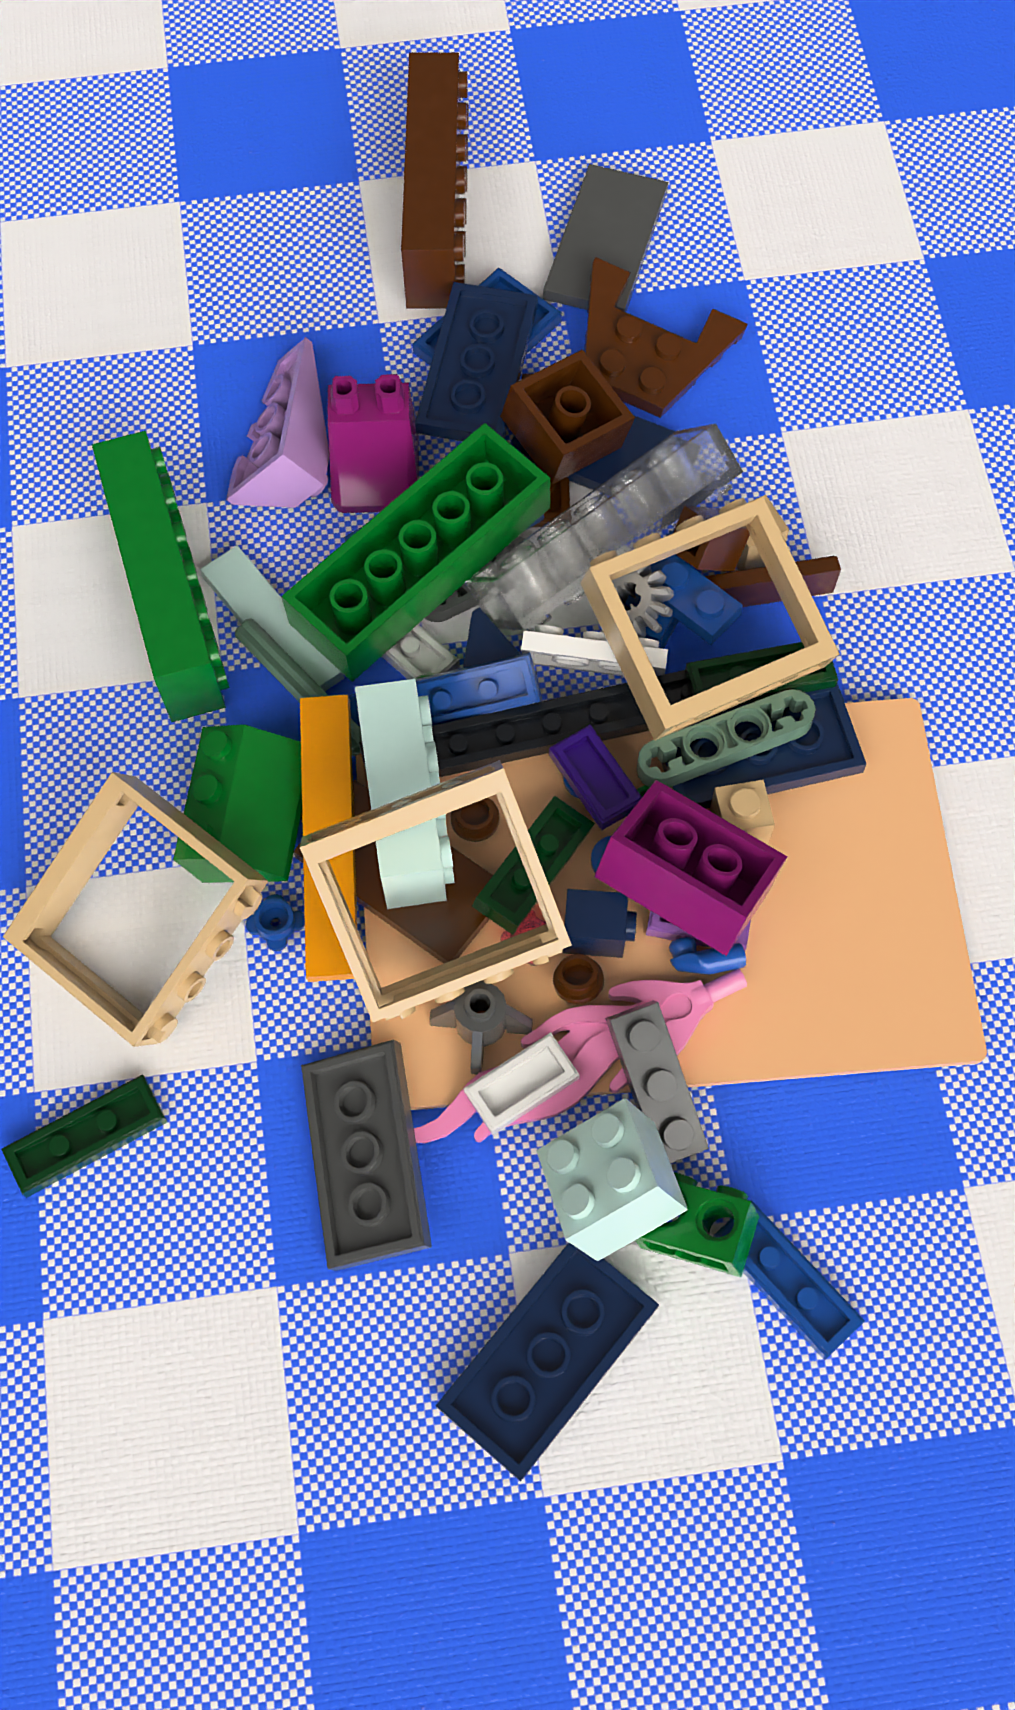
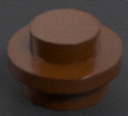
M485 798L452 811L451 825L454 832L460 838L471 842L483 841L496 832L499 825V811L491 799Z
M570 955L564 958L554 971V989L558 996L566 1002L573 1004L590 1002L603 989V971L596 961L586 955Z

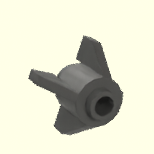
M484 980L464 987L465 991L463 994L450 1002L432 1009L430 1012V1026L457 1028L461 1038L472 1045L471 1074L476 1075L482 1072L484 1046L498 1041L503 1036L505 1030L506 1033L527 1035L532 1032L533 1019L507 1005L504 994L499 988L492 984H485Z

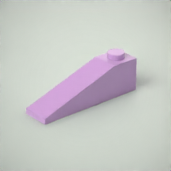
M306 337L277 362L262 398V403L267 408L260 415L258 421L251 425L247 437L253 441L247 458L243 455L237 458L232 470L226 498L232 505L296 508L310 496L312 498L317 497L324 490L328 482V476L326 475L329 462L328 440L313 344Z

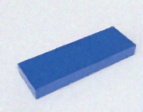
M751 1200L760 1217L743 1273L825 1360L865 1320ZM731 1218L713 1237L727 1235L734 1226V1219Z

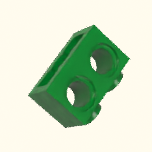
M674 1172L688 1210L682 1213L675 1221L662 1224L636 1239L635 1242L641 1249L742 1277L760 1217L752 1202L748 1200V1195L738 1189L722 1185L717 1186L716 1191L697 1186L698 1182L693 1178ZM725 1217L734 1219V1226L727 1235L723 1237H713L710 1235L711 1226L715 1221Z

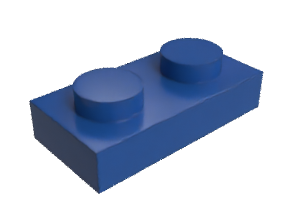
M677 555L661 560L651 570V573L661 570L666 575V580L662 586L670 587L674 592V596L662 604L672 609V616L710 645L741 616L743 605Z

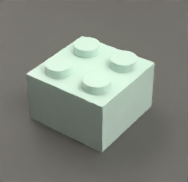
M623 1098L536 1150L565 1240L596 1261L603 1259L688 1210L655 1122L626 1098Z

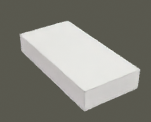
M550 1032L463 1089L490 1133L494 1135L577 1081L580 1075Z

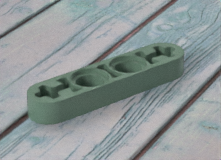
M785 690L686 727L655 741L652 740L639 751L636 769L638 778L649 788L655 780L668 787H672L798 739L807 734L811 728L816 710L814 701L808 694L800 690ZM789 707L793 713L801 712L799 721L795 722L792 716L781 718L784 709ZM776 721L774 731H772L771 722ZM741 722H753L760 728L762 734L756 740H743L736 734L734 728ZM706 738L714 742L718 751L711 757H699L693 753L690 744L696 739ZM677 747H680L681 756L676 758ZM657 757L661 763L668 762L667 771L661 772L658 767L650 768L651 759Z

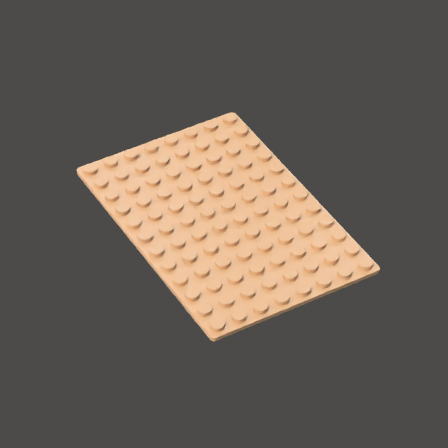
M902 698L845 703L867 764L864 772L768 794L775 823L768 845L788 857L767 896L751 918L745 951L746 966L740 968L746 979L747 987L714 1002L712 1010L706 1013L700 1020L688 1043L677 1056L688 1088L978 1064L986 1057L987 1048L920 703L916 699ZM650 730L602 741L636 789L644 786L638 778L636 769L639 751L645 744L654 740ZM360 753L356 756L357 781L368 788L367 776ZM549 753L502 763L527 830L554 796L595 823L590 833L550 885V890L565 926L567 889L619 892L594 877L595 872L591 866V853L596 843L607 836H612L626 817L601 831L581 800L567 791L563 782V775L549 756ZM652 758L650 768L658 767L661 772H664L662 763L658 758ZM470 771L439 777L440 783ZM496 794L488 798L498 808L499 825L496 832L486 840L471 842L460 838L452 828L451 812L446 813V827L450 846L492 875L495 874L516 846ZM628 897L627 911L637 912L635 941H625L623 958L586 955L600 965L604 975L603 989L592 1001L583 1004H573L564 1001L556 993L553 984L554 971L564 958L573 955L564 954L563 952L549 957L550 962L535 965L533 961L517 966L513 968L514 973L511 976L492 983V985L498 987L504 994L507 1005L533 1019V1031L550 1017L568 1008L585 1005L631 1006L637 1004L609 999V990L619 984L638 980H661L679 983H691L701 980L704 985L733 970L711 975L676 970L670 962V959L673 957L669 946L673 940L647 936L646 930L650 910ZM539 904L535 905L514 935L489 919L460 957L545 925L546 922ZM364 907L366 952L381 988L444 964ZM699 945L696 947L697 951L711 949ZM435 999L419 1004L415 1006V1012L403 1019L399 1015L389 1020L383 1018L372 1022L370 1017L371 1046L393 1039L401 1043L411 1110L448 1107L463 1087L476 1076V1074H471L472 1045L461 1038L457 1028L430 1026L431 1010L447 1002L436 1003ZM505 1030L503 1036L498 1041L484 1046L482 1071L497 1067L524 1050L521 1046V1039L525 1034L506 1033ZM559 1032L554 1035V1038L558 1042L568 1032ZM620 1059L610 1067L586 1096L612 1094L609 1091V1086L612 1079L622 1069ZM626 1085L618 1093L631 1092L629 1085Z

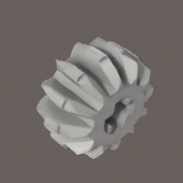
M651 565L612 580L638 638L646 637L647 626L656 633L661 632L662 626L656 619L659 615L671 617L673 612L671 608L662 603L670 600L674 596V592L670 587L662 586L666 580V575L661 570L651 573ZM636 593L641 597V601L638 606L630 604V609L625 605V602L629 596L636 598Z

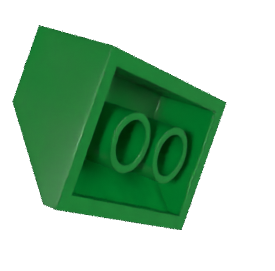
M248 725L203 727L183 814L256 870L268 882L288 881L302 812L301 742ZM178 837L173 857L175 862L202 883L234 882Z

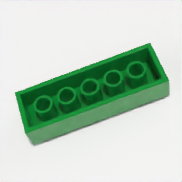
M484 423L281 596L289 624L353 682L550 509V477Z
M146 430L92 444L153 678L171 723L226 708L221 690L230 687L219 655L218 644L208 616V609L201 585L199 584L195 563L187 542V535L161 448L151 449Z

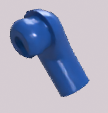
M691 937L676 939L669 946L673 957L670 959V962L680 972L711 975L746 966L745 951L740 943L734 944L727 956L714 948L697 951L696 941Z

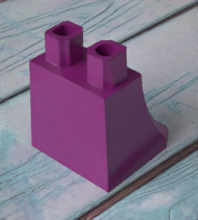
M397 374L381 375L375 380V384H357V380L353 379L352 376H335L332 380V385H328L331 503L339 512H381L419 479V436L416 434V420L409 382L402 383Z

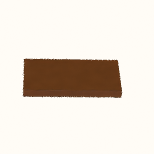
M356 780L353 781L354 817L371 810L369 789ZM376 841L356 848V901L442 963L459 958L488 922L489 918L473 908L472 905L493 875L452 846L450 847L455 883L445 884L447 901L387 909L380 878ZM299 844L293 852L295 858L303 863V854Z

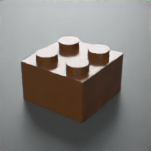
M583 350L511 385L500 415L501 419L539 469L550 477L551 485L620 449L635 419L634 415Z

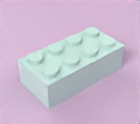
M408 679L355 687L371 810L440 784L428 695L418 697L416 680ZM446 814L376 841L380 878L387 909L447 901L445 884L455 882L450 840L446 827Z

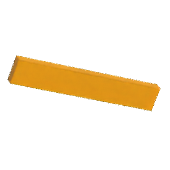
M348 694L300 698L303 836L354 817L351 712ZM354 849L328 860L357 928ZM303 856L306 979L308 982L354 979Z

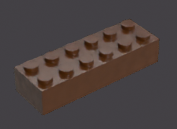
M409 52L401 239L406 309H446L453 282L465 284V264H458V262H464V257H466V231H459V228H465L467 224L466 198H459V195L467 192L468 183L467 166H460V162L468 161V134H461V130L469 129V103L461 102V98H468L467 71H460L459 53Z

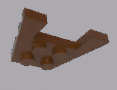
M595 257L590 273L591 283L584 352L623 402L661 418L709 367H713L722 358L724 352L730 346L736 345L742 339L748 324L712 309L696 343L617 309L616 306L628 283L631 272Z

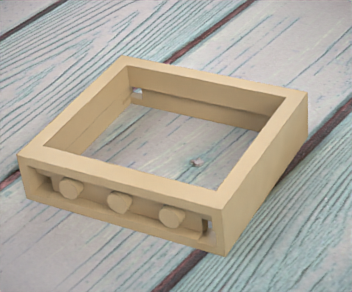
M764 497L749 503L746 502L745 498L734 500L723 506L718 511L719 515L705 521L702 515L692 517L676 527L677 532L661 538L659 533L650 534L637 541L633 545V550L619 556L614 550L606 552L590 562L591 567H589L580 583L654 741L822 669L840 655ZM746 526L805 648L670 705L612 580Z
M500 760L303 836L301 839V852L372 1022L383 1018L389 1020L399 1015L401 1019L406 1018L415 1012V1006L435 999L436 1003L453 1000L463 994L465 991L464 987L481 980H484L485 984L499 982L514 973L513 968L533 961L535 965L550 962L549 957L562 953V949L572 945ZM496 794L546 924L381 988L328 859Z
M112 772L3 935V938L133 1047L154 1045L166 1040L175 1030L178 1023L176 1016L184 1004L193 1000L201 992L206 983L204 975L212 963L221 959L229 951L234 942L232 934L240 922L250 917L259 907L262 901L260 893L268 883V880L136 776ZM138 806L234 881L145 1014L51 937Z

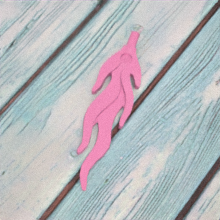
M735 969L704 985L701 980L691 983L661 980L631 981L612 987L609 990V999L637 1004L631 1006L585 1005L568 1008L550 1017L538 1028L525 1035L521 1039V1046L525 1049L550 1032L553 1036L562 1031L568 1032L558 1041V1044L579 1073L580 1078L506 1127L558 1116L574 1107L589 1094L610 1067L619 1060L605 1018L652 1000L657 1001L676 1055L678 1056L693 1035L700 1020L706 1013L712 1010L714 1002L747 987L743 973L740 969ZM623 1067L610 1082L609 1091L612 1094L618 1093L628 1085ZM494 1068L478 1073L463 1088L470 1085L480 1077L484 1076ZM464 1089L460 1091L454 1101L437 1119L421 1127L414 1128L416 1143H428L447 1137L477 1112L464 1093ZM484 1122L474 1132V1140L476 1142H482L491 1134Z

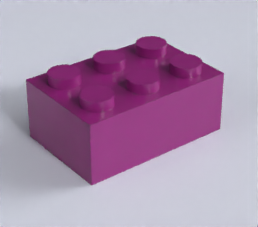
M655 780L610 837L594 877L727 956L767 896L788 856Z

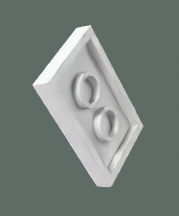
M536 625L535 632L523 631L521 651L522 654L531 653L534 665L624 676L602 632L584 631L582 638L563 636L564 629L550 625ZM639 638L656 676L664 675L668 649L659 648V641Z

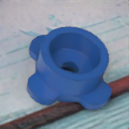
M278 894L268 896L265 901L260 903L254 915H251L246 920L248 932L252 935L261 936L267 941V946L272 951L283 950L287 946V939L295 931H300L305 926L304 914L301 911H293L284 898ZM274 919L280 920L278 926H272L271 922Z

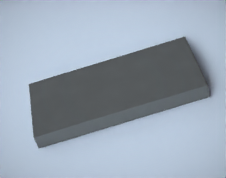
M589 164L545 283L543 299L587 310L591 283L590 273L593 261L597 257L631 272L628 283L616 306L617 309L627 312L667 195L668 182Z
M393 1039L301 1065L327 1268L338 1271L432 1248L401 1043Z

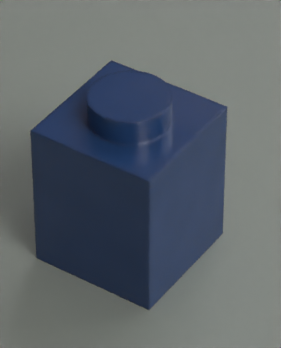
M567 889L565 929L572 945L564 948L563 953L623 958L625 941L634 942L636 933L637 912L627 911L628 897L619 892Z

